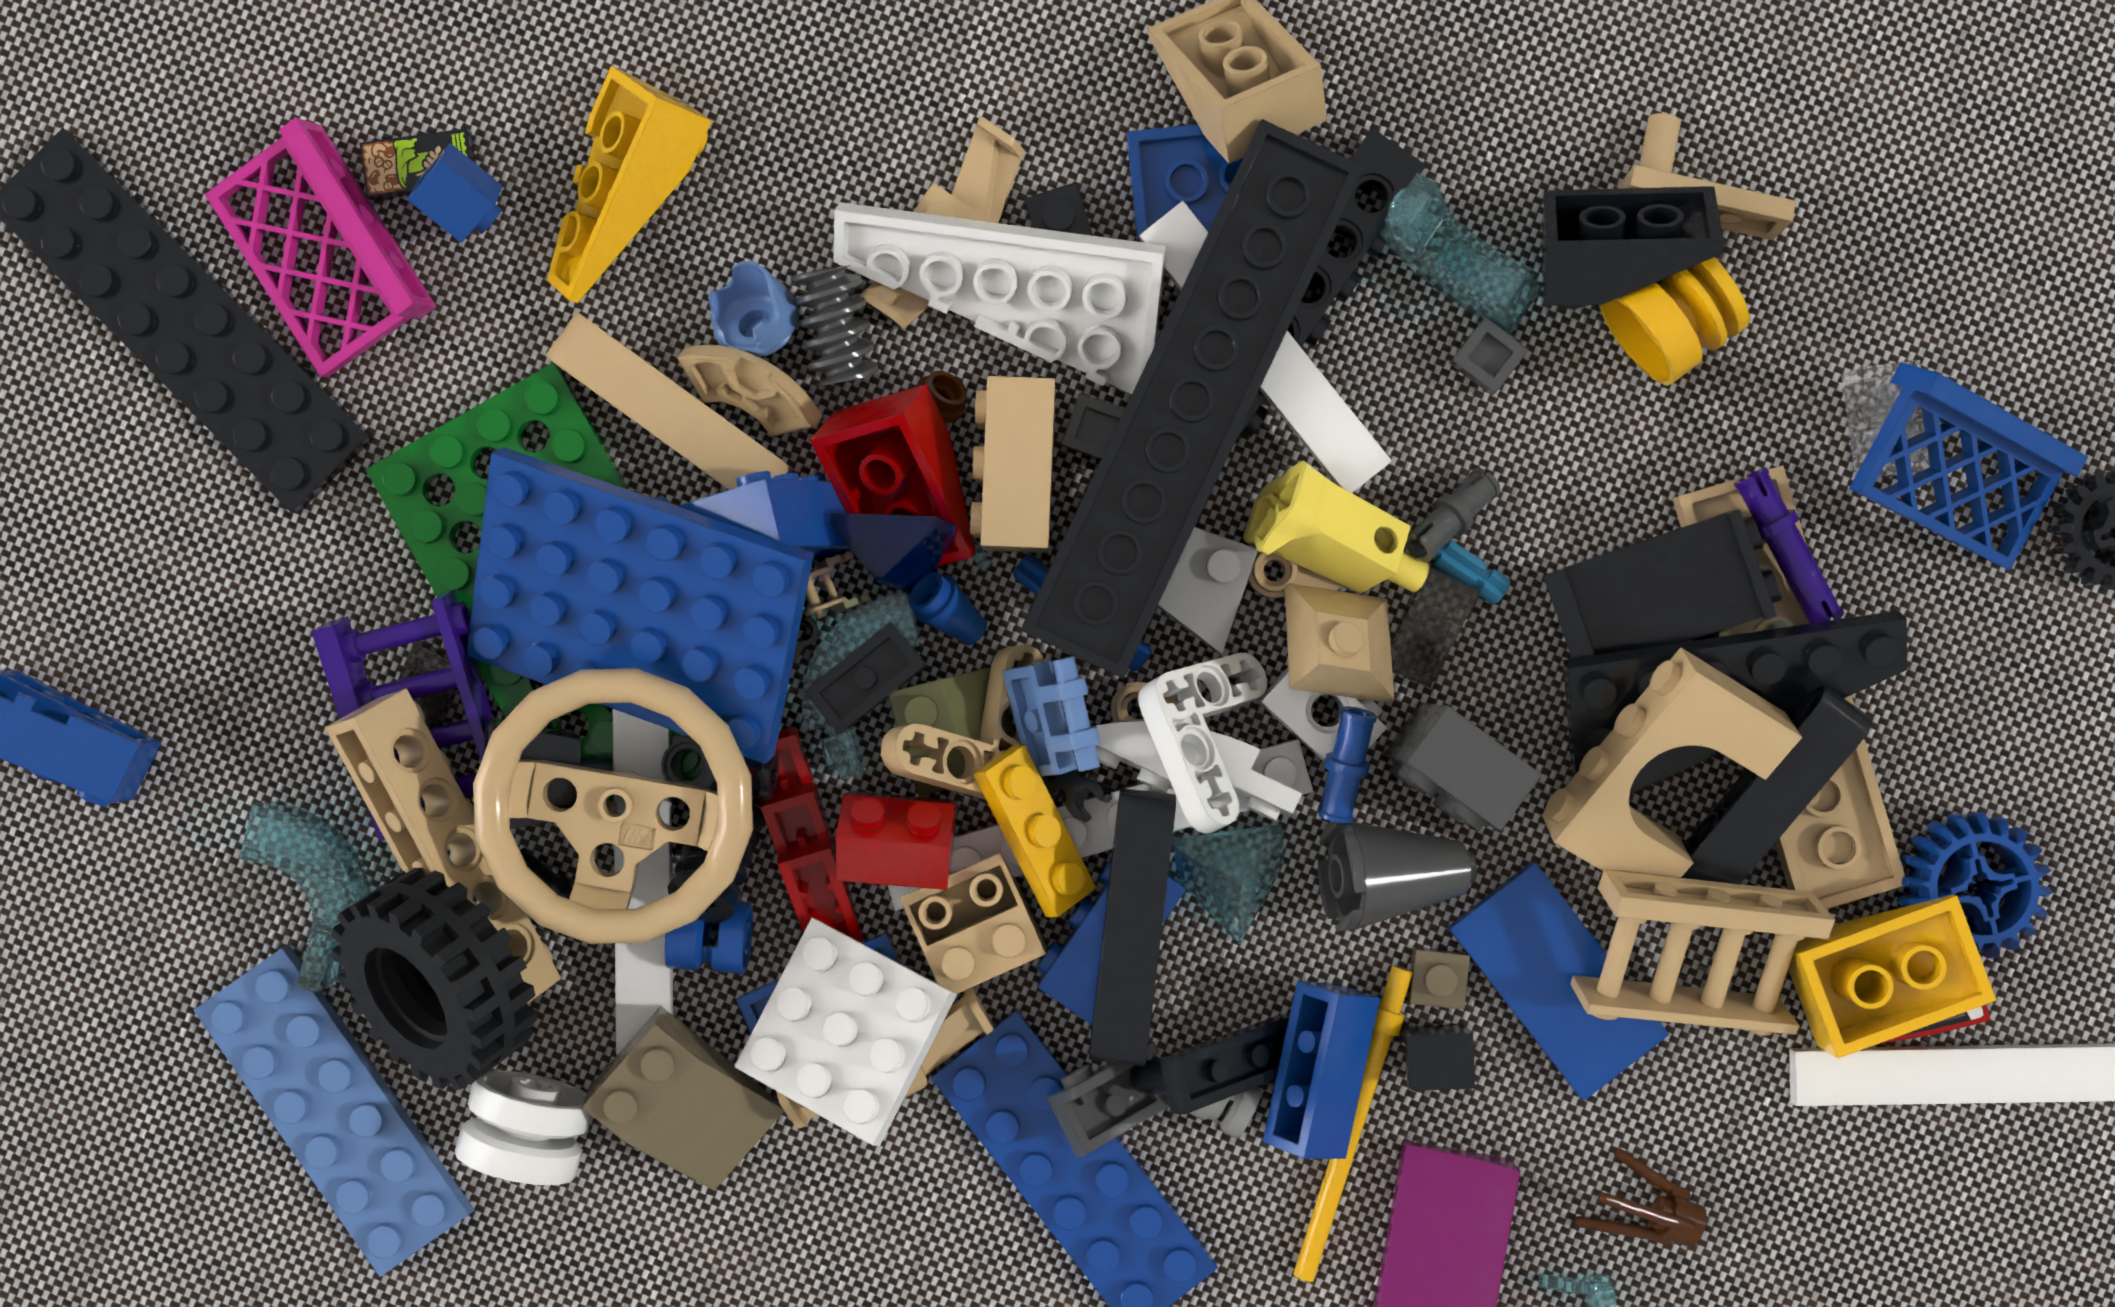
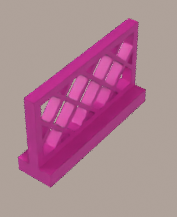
M295 117L279 129L283 137L204 195L319 376L328 378L411 318L421 319L437 306L322 125ZM288 154L298 167L294 191L272 186L275 164ZM259 176V182H258V183L251 182L252 180H254L256 177ZM308 185L315 195L307 194ZM244 186L257 189L252 221L239 219L227 200ZM271 192L293 197L288 229L266 224ZM306 200L320 202L327 213L323 236L301 232ZM244 226L251 227L250 235ZM264 230L286 235L281 267L268 264L261 254ZM337 231L340 233L344 241L336 239ZM300 238L322 242L317 274L294 270ZM335 245L349 248L356 259L352 282L330 277ZM273 271L280 273L279 280L277 279ZM293 276L316 281L310 312L296 309L290 299ZM366 277H368L373 287L365 285ZM328 284L351 288L346 320L323 315ZM364 291L378 294L390 312V315L374 326L359 323ZM302 317L309 319L308 326ZM322 322L345 326L341 350L327 358L319 345ZM357 330L366 331L356 338Z

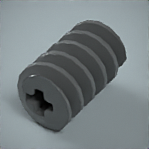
M850 265L805 272L791 277L792 284L808 286L809 291L796 298L795 302L797 306L813 308V313L800 320L799 323L800 327L817 330L818 335L804 343L805 349L819 351L822 354V357L808 364L809 371L825 373L826 379L816 385L861 379L871 376L878 371L877 362L861 359L862 356L874 349V343L871 340L857 338L856 336L868 329L870 322L869 319L852 315V313L864 307L866 301L865 297L848 294V291L862 283L860 275L844 272V269Z

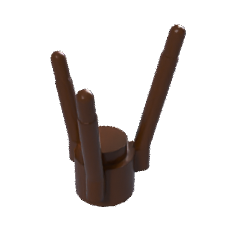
M1616 1149L1614 1155L1618 1160L1665 1192L1667 1196H1658L1653 1201L1651 1207L1605 1192L1600 1193L1598 1199L1601 1203L1612 1206L1615 1209L1647 1219L1650 1227L1576 1216L1573 1219L1574 1225L1593 1229L1594 1231L1649 1239L1666 1246H1670L1673 1241L1690 1248L1695 1246L1701 1239L1706 1226L1707 1213L1705 1207L1689 1201L1690 1190L1671 1183L1623 1149Z

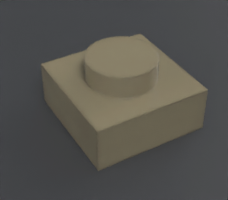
M1413 947L1410 967L1413 975L1408 987L1407 1001L1410 1004L1464 1010L1470 955L1464 952Z

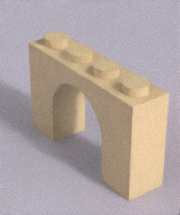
M1680 647L1670 661H1665L1657 667L1651 677L1650 685L1637 701L1626 706L1620 712L1614 729L1604 741L1587 752L1580 764L1579 771L1566 787L1558 789L1550 797L1542 816L1555 844L1602 871L1605 869L1681 878L1691 867L1693 861L1679 835L1629 805L1631 786L1640 770L1654 757L1670 749L1682 746H1703L1724 754L1766 780L1801 740L1802 736L1785 711Z

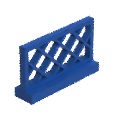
M1900 362L1890 383L1901 388V391L1849 489L1991 563L2010 570L2063 472L2078 477L2088 456L1942 374ZM1915 407L1922 410L1925 432L1907 440L1905 426ZM1960 431L1962 452L1945 460L1942 438ZM1927 446L1930 467L1913 475L1909 454ZM1997 451L1999 472L1983 479L1980 458ZM1895 461L1898 482L1882 490L1874 488L1873 486L1884 465ZM1965 466L1968 487L1951 495L1948 474ZM2032 471L2038 473L2039 475L2029 494L2019 499L2017 478ZM1933 481L1936 502L1918 510L1915 489ZM2001 486L2004 507L1988 514L1985 494ZM1970 501L1973 521L1956 529L1953 509ZM2006 521L2008 532L1998 551H1995L1992 548L1990 528Z

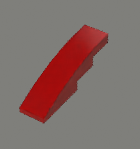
M796 726L779 731L776 751L779 754L777 786L772 800H763L760 796V809L778 854L777 865L800 927L804 933L811 918H814L862 942L864 941L863 933L847 881H836L835 841ZM750 770L752 776L756 775V771Z

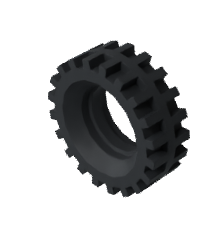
M413 868L407 873L405 871L401 872L338 914L336 918L340 923L332 928L331 936L340 945L332 949L333 960L341 964L344 972L338 976L341 986L350 989L356 1000L350 1004L356 1015L364 1014L372 1026L368 1031L375 1041L382 1038L391 1048L389 1056L397 1064L403 1060L409 1063L412 1075L419 1080L430 1075L436 1088L444 1089L451 1084L454 1090H461L468 1084L474 1083L521 1048L522 1044L531 1038L534 1032L529 1026L537 1021V1011L530 1007L527 1002L536 995L534 986L524 982L520 972L527 968L523 957L513 956L506 944L511 939V936L505 927L498 931L488 919L491 910L483 902L475 906L467 899L468 888L457 882L453 886L448 887L443 873L435 870L425 876L422 868Z

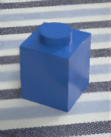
M449 143L416 181L407 200L462 243L473 229L483 234L498 217L502 209L496 205L503 186Z

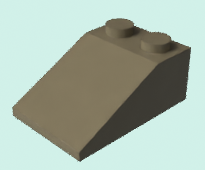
M662 1006L656 1010L590 1085L582 1105L586 1112L625 1143L714 1191L785 1112L777 1099L745 1073L735 1068L734 1064Z

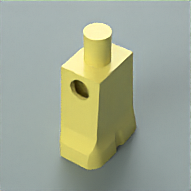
M1304 460L1289 468L1283 476L1276 477L1262 488L1254 501L1243 535L1245 542L1255 546L1257 551L1266 555L1271 553L1279 555L1360 594L1385 580H1389L1411 592H1416L1422 587L1429 573L1428 563L1404 551L1410 525L1334 484Z

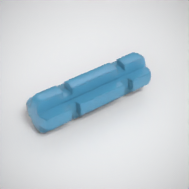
M1452 540L1444 545L1433 558V565L1468 589L1476 588V594L1489 603H1498L1510 586L1509 578L1495 569L1487 570V563ZM1424 549V550L1420 553V555H1419L1420 557H1421V555L1426 551V549Z

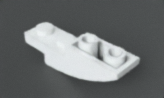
M1145 721L1096 725L1100 743L1095 745L1099 763L1117 769L1119 763L1123 762L1140 771L1136 778L1138 781L1158 791L1167 793L1169 786H1172ZM1210 731L1235 792L1249 798L1246 807L1273 821H1277L1279 814L1290 818L1302 793L1252 770L1261 749L1235 738ZM1182 740L1181 749L1185 758L1195 765L1196 757L1193 749L1187 742ZM1201 775L1197 779L1198 782L1203 781Z

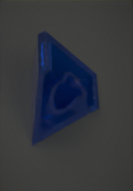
M831 513L830 525L874 579L879 583L907 593H911L914 585L923 576L934 572L955 536V525L936 516Z

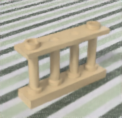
M1603 870L1598 890L1614 915L1618 917L1600 978L1573 975L1570 983L1587 1014L1604 1020H1614L1618 1017L1744 1029L1763 1036L1771 1035L1773 1032L1797 1034L1799 1024L1779 998L1797 941L1803 940L1805 937L1829 939L1835 919L1813 892ZM1647 920L1670 922L1653 982L1623 980L1640 924L1646 923ZM1700 926L1723 928L1705 987L1676 986L1693 929H1698ZM1753 931L1774 933L1775 936L1756 994L1728 991L1745 935H1750Z

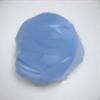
M743 260L733 265L730 282L720 290H712L708 296L712 312L711 321L714 326L713 334L720 346L736 348L755 356H767L787 344L799 322V309L790 289L772 276L764 267L751 260L747 262Z

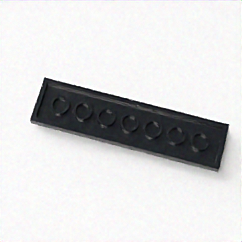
M62 128L0 189V219L291 513L299 514L374 439L332 394L72 132Z

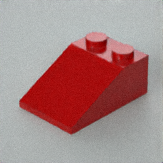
M927 384L834 411L813 435L810 442L879 581L973 558L976 550L973 536L970 534V523L950 433Z

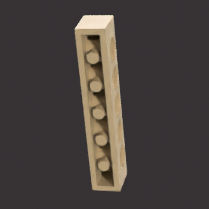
M407 688L376 698L326 726L325 729L402 871L407 873L413 868H422L425 876L435 870L444 874L448 887L453 886L457 882L468 888L467 899L474 904V893L477 905L483 902L491 910L488 919L498 931L505 927L511 936V939L506 944L512 955L522 956L527 966L520 973L524 982L534 986L536 995L527 1004L558 982L561 977L553 964L550 949L539 938L528 915L498 888L475 839L474 807L464 797L451 772V765L447 756L438 748L425 724V716L421 707L412 699ZM394 747L398 751L400 762L395 758ZM420 797H422L425 802L426 811H424L421 806ZM447 845L451 851V860L447 854Z

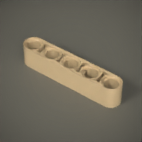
M579 312L575 313L545 354L548 359L728 490L737 488L736 479L743 475L770 471L771 477L790 473L793 469Z

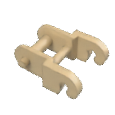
M852 551L825 559L816 565L818 570L810 573L806 592L810 609L804 612L806 617L815 614L816 618L820 619L825 617L823 611L833 607L835 614L871 600L869 593L850 600L845 596L838 597L829 575L833 571L834 566L854 558ZM819 577H822L831 601L822 604L812 581Z

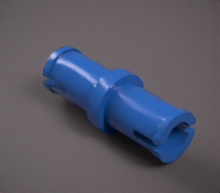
M1345 706L1341 708V718L1333 752L1326 754L1324 767L1328 769L1321 804L1317 810L1320 817L1336 823H1351L1353 820L1352 814L1360 780L1368 775L1370 767L1369 762L1365 759L1373 726L1377 720L1375 713L1369 710Z

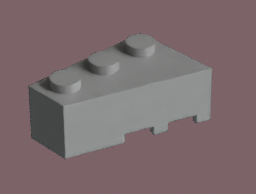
M1194 527L1157 607L1215 653L1222 654L1258 552L1257 549Z

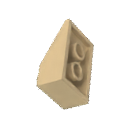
M1212 0L1147 28L1153 46L1202 133L1229 164L1244 158L1261 119L1296 135L1327 121L1321 65L1257 0Z

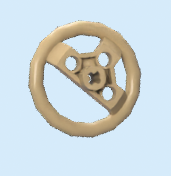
M638 668L581 669L531 691L492 732L473 782L475 839L498 888L538 925L588 944L646 943L696 921L734 881L753 831L751 774L729 725L688 687ZM633 703L670 717L700 745L717 782V791L702 786L643 777L630 770L613 772L548 760L520 759L522 751L551 720L588 704ZM564 778L575 786L577 799L572 807L559 808L550 801L548 786L553 779ZM610 795H619L625 800L626 809L623 814L617 812L618 806L616 802L609 801ZM677 797L688 805L690 818L686 825L671 827L661 819L659 808L665 798ZM510 818H530L557 824L579 855L575 882L569 899L557 895L527 867L510 830ZM667 842L697 846L708 851L704 863L676 892L638 909H628L641 860ZM611 843L620 848L624 855V865L620 871L608 873L597 866L594 855L598 845Z

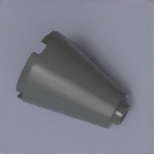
M1330 822L1326 824L1319 844L1329 843L1328 859L1318 860L1320 895L1328 919L1338 918L1340 921L1334 927L1337 931L1357 930L1467 893L1470 883L1475 881L1477 875V865L1473 853L1467 851L1465 845L1459 840L1356 822Z

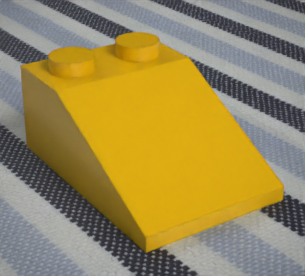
M1949 895L1835 924L1832 927L1829 939L1805 937L1803 940L1797 941L1788 968L1816 1045L1836 1058L1844 1057L1997 1001L1957 895Z

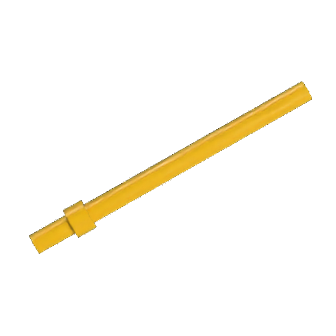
M1392 965L1380 1005L1378 1006L1346 1159L1329 1160L1293 1275L1304 1281H1314L1392 1037L1399 1036L1405 1014L1401 1013V1009L1413 972L1400 966Z

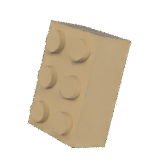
M987 376V390H976L975 424H977V429L985 430L984 446H974L973 479H975V484H983L982 502H972L970 534L973 535V538H981L980 546L984 551L1049 553L1056 394L1055 378Z

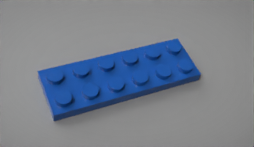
M1016 1008L995 1024L992 1032L988 1035L985 1033L934 1072L931 1076L932 1081L1110 1307H1169L1218 1269L1216 1261L1119 1137L1114 1138L1085 1156L1076 1158L1046 1098L1064 1088L1060 1078L1068 1074V1072Z

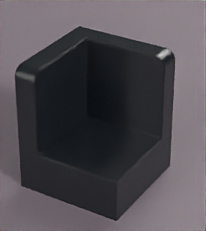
M1464 1024L1401 1027L1400 1039L1406 1045L1407 1085L1412 1091L1475 1089L1473 1033Z

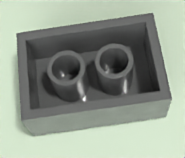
M1421 702L1382 754L1394 763L1389 769L1392 775L1413 790L1417 789L1423 794L1426 792L1432 797L1437 794L1438 796L1432 804L1455 821H1461L1468 827L1472 826L1478 831L1484 825L1501 831L1542 776L1541 773L1458 712L1445 705Z

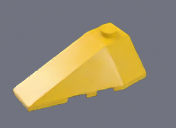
M614 66L610 67L589 115L585 134L594 137L587 166H576L572 181L578 184L575 211L568 212L563 217L547 281L564 297L576 303L582 299L689 173L696 156L703 151L706 145L707 131L712 120L690 105Z

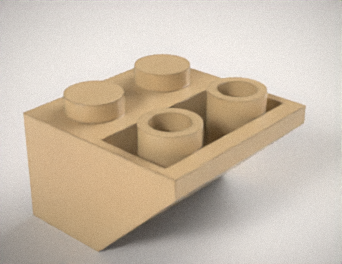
M1001 852L949 875L948 890L919 888L900 897V901L937 984L956 994L1046 954L1047 946L1028 903Z

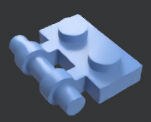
M1074 656L1052 662L1046 661L1018 666L1002 671L1020 745L1026 746L1040 776L1060 775L1076 770L1077 767L1078 771L1100 767L1095 746L1100 743L1097 727L1090 726L1083 696L1089 693L1085 677L1078 676Z

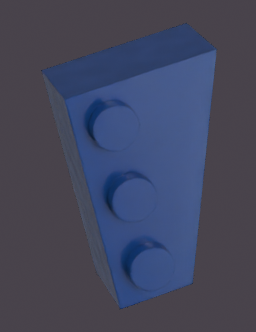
M770 471L755 472L738 477L736 479L737 488L678 506L814 553L813 559L862 546L831 482L826 481L825 474L799 478L798 473H786L771 477Z
M0 670V759L25 768L42 779L59 782L78 790L76 794L80 798L99 806L107 807L110 803L134 799L162 743L161 741L18 670Z

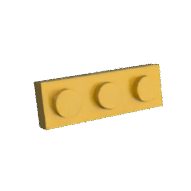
M1025 745L1010 747L973 773L1045 917H1059L1096 889Z

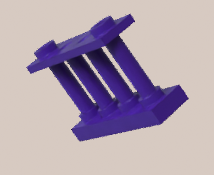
M454 589L443 592L431 600L435 613L433 615L362 633L358 629H352L347 616L328 621L311 631L339 719L376 698L407 688L412 699L458 688L467 719L429 728V731L439 749L474 740L480 761H482L484 756L485 718L494 717L476 659L469 657L467 654L468 634H471L469 629L471 615L466 603L463 601L458 602ZM442 635L451 667L381 685L368 681L362 662L365 661L366 654ZM394 747V755L396 760L399 762V754L396 748ZM477 772L455 778L465 798L473 796V782ZM420 797L422 808H426L423 798ZM369 810L378 841H383L385 838Z

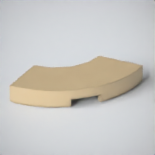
M695 345L685 347L677 357L703 403L723 402L741 408L759 420L772 437L815 427L823 417L809 395L792 378L773 364L751 353L720 345Z

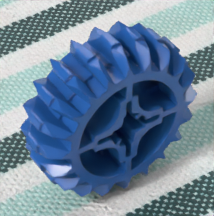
M1972 811L1967 819L1958 813L1947 815L1946 826L1936 821L1927 824L1930 839L1919 835L1910 838L1918 853L1916 856L1908 854L1900 856L1901 862L1904 865L1911 866L1909 876L1905 875L1902 878V885L1909 887V893L1902 895L1896 900L1901 907L1949 895H1957L1964 915L1969 919L1970 931L1979 954L1981 952L1983 956L1991 959L2000 957L2001 946L2012 951L2020 949L2017 933L2026 936L2037 934L2029 920L2032 915L2041 918L2049 915L2043 907L2037 906L2039 896L2046 897L2053 893L2050 887L2039 885V878L2046 876L2052 870L2045 864L2033 863L2042 852V849L2037 844H2024L2028 833L2023 828L2012 827L2009 829V821L2006 818L1993 816L1988 820L1985 813ZM1976 842H1984L1995 850L2002 859L2006 869L1989 868L1985 855L1978 853ZM1948 859L1947 872L1939 879L1941 869ZM1973 876L1987 879L1979 881L1977 889L1971 888L1975 892L1973 895L1961 892L1968 890L1969 882L1975 883L1972 880ZM2007 893L2004 903L1999 909V902L2004 894Z

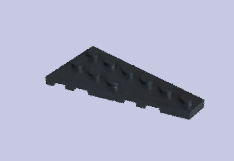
M1898 610L1563 660L1572 778L1579 771L1580 764L1587 752L1593 747L1599 746L1614 729L1620 712L1626 706L1634 704L1647 689L1657 667L1665 661H1670L1680 647L1785 711L1788 717H1790L1803 700L1816 687L1822 684L1841 697L1846 698L1906 671L1907 619ZM1682 746L1665 751L1650 760L1640 770L1633 781L1630 794L1721 753L1703 746Z

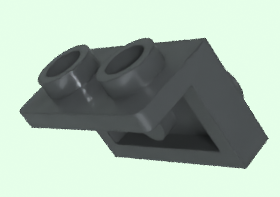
M1155 1042L1148 1044L1146 1060L1159 1052ZM1107 1062V1064L1094 1071L1090 1064H1086L1060 1078L1064 1088L1046 1098L1077 1158L1089 1154L1169 1107L1166 1094L1137 1092L1133 1088L1130 1079L1132 1067L1135 1065Z

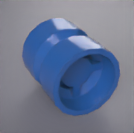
M748 902L731 904L734 914L729 920L724 922L709 923L697 919L666 933V967L698 971L704 963H710L714 972L745 974L752 943V904ZM711 924L719 925L717 947H709Z

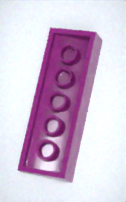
M1403 1140L1374 1307H1497L1521 1172L1509 1158Z

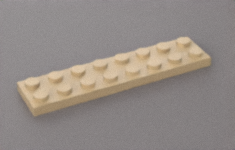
M1784 466L1768 469L1769 475L1787 509H1794L1797 514ZM1741 478L1672 498L1680 526L1684 527L1735 509L1740 510L1743 519L1752 517L1738 489L1733 485ZM1798 520L1795 524L1806 543L1800 520ZM1762 539L1764 548L1754 552L1761 572L1771 569L1776 579L1782 601L1773 603L1777 616L1767 620L1761 617L1712 633L1714 638L1809 624L1765 539ZM1852 695L1844 698L1854 705ZM1865 739L1862 740L1775 843L1788 890L1813 892L1826 909L1903 887L1902 878L1905 877Z

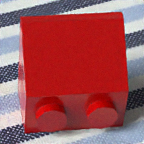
M849 791L843 794L836 832V881L948 890L958 800Z

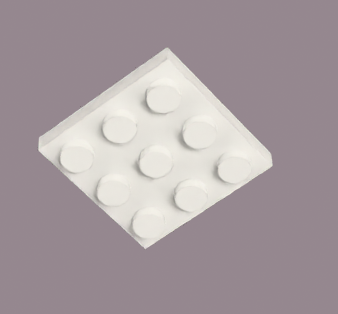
M811 918L734 1067L873 1146H880L957 994L829 925Z

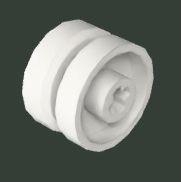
M488 1071L472 1084L467 1104L470 1111L477 1117L467 1120L462 1124L455 1148L456 1157L469 1168L512 1182L532 1185H561L570 1183L576 1177L583 1151L580 1144L573 1137L582 1135L588 1130L592 1117L582 1108L587 1093L564 1082L539 1075L515 1071Z

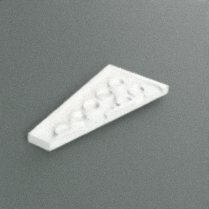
M842 202L835 208L833 262L841 266L850 265L847 267L848 269L893 290L900 287L929 301L928 306L945 314L950 310L975 322L974 327L1051 363L1058 360L1085 372L1086 379L1101 386H1104L1106 382L1130 394L1133 393L1157 342L1166 245Z

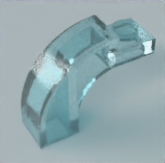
M1417 173L1408 187L1401 189L1394 196L1389 206L1388 216L1385 219L1387 224L1380 233L1392 251L1416 274L1450 300L1480 319L1487 317L1511 335L1541 291L1532 268L1496 250L1465 228L1448 209L1436 182Z
M907 592L870 602L845 616L824 637L816 649L806 672L802 692L804 729L807 732L827 727L829 737L821 739L822 750L829 771L838 769L840 780L862 775L866 772L855 725L842 735H838L804 691L890 621L896 625L913 648L923 646L914 611L909 605L910 594Z
M275 801L253 804L239 858L280 869L295 879L304 890L311 907L312 927L296 987L318 993L336 985V981H339L338 976L344 972L343 966L334 961L332 956V949L340 945L331 936L332 928L340 923L336 917L341 911L372 892L370 881L352 845L338 830L322 818L306 810Z

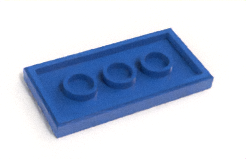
M1533 861L1447 926L1448 930L1466 953L1470 955L1472 961L1583 1102L1669 1036V1033L1659 1021L1618 1017L1614 1020H1604L1586 1013L1570 985L1572 977L1577 975L1600 978L1607 954L1537 863Z

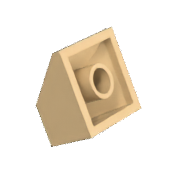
M1289 583L1285 587L1289 688L1387 703L1394 700L1388 600L1386 598Z

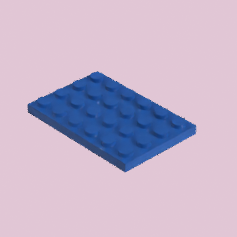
M502 447L491 453L469 627L471 634L468 635L467 654L474 659L546 685L581 669L638 668L688 687L729 725L742 756L766 764L775 756L814 553ZM633 703L601 704L689 736L670 717Z

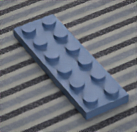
M290 945L279 949L193 1010L379 1277L475 1210Z

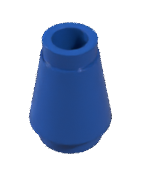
M932 572L923 576L912 588L909 595V605L913 609L917 620L962 641L965 645H972L982 638L987 629V621L981 616L980 612L953 577Z

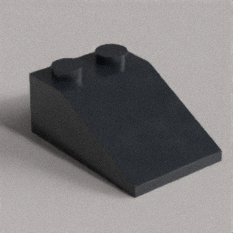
M1714 186L1544 190L1541 254L1544 306L1577 309L1585 305H1603L1723 254L1724 241Z

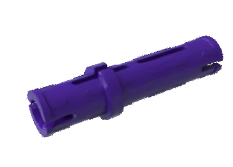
M1767 467L1748 474V479L1741 478L1733 485L1738 489L1753 516L1761 539H1765L1809 624L1830 621L1831 617L1834 620L1841 618L1845 613L1836 601L1795 524L1798 522L1799 517L1794 509H1787L1769 475Z

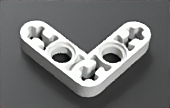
M1237 653L1166 672L1143 685L1139 691L1138 703L1182 811L1189 824L1202 833H1212L1231 824L1239 814V802L1236 792L1204 718L1241 708L1264 695L1267 689L1265 670L1254 656L1247 653ZM1239 677L1242 683L1231 687L1228 678ZM1197 678L1202 680L1209 689L1211 702L1206 701L1199 692ZM1177 693L1179 703L1175 705L1173 703L1167 704L1164 698ZM1182 740L1187 742L1193 749L1196 757L1195 765L1185 758L1181 749ZM1201 775L1203 781L1198 782L1197 777ZM1208 801L1211 802L1213 809L1209 806Z

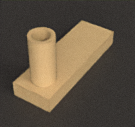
M1656 113L1648 117L1640 163L1631 168L1619 184L1618 189L1714 186L1721 229L1774 240L1793 221L1795 200L1672 173L1681 120L1667 113Z

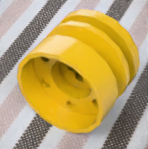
M1715 257L1603 305H1599L1604 321L1626 354L1643 372L1656 382L1666 386L1674 383L1702 362L1703 351L1701 347L1711 351L1719 349L1726 344L1727 337L1736 336L1749 326L1750 319L1746 302L1736 283Z

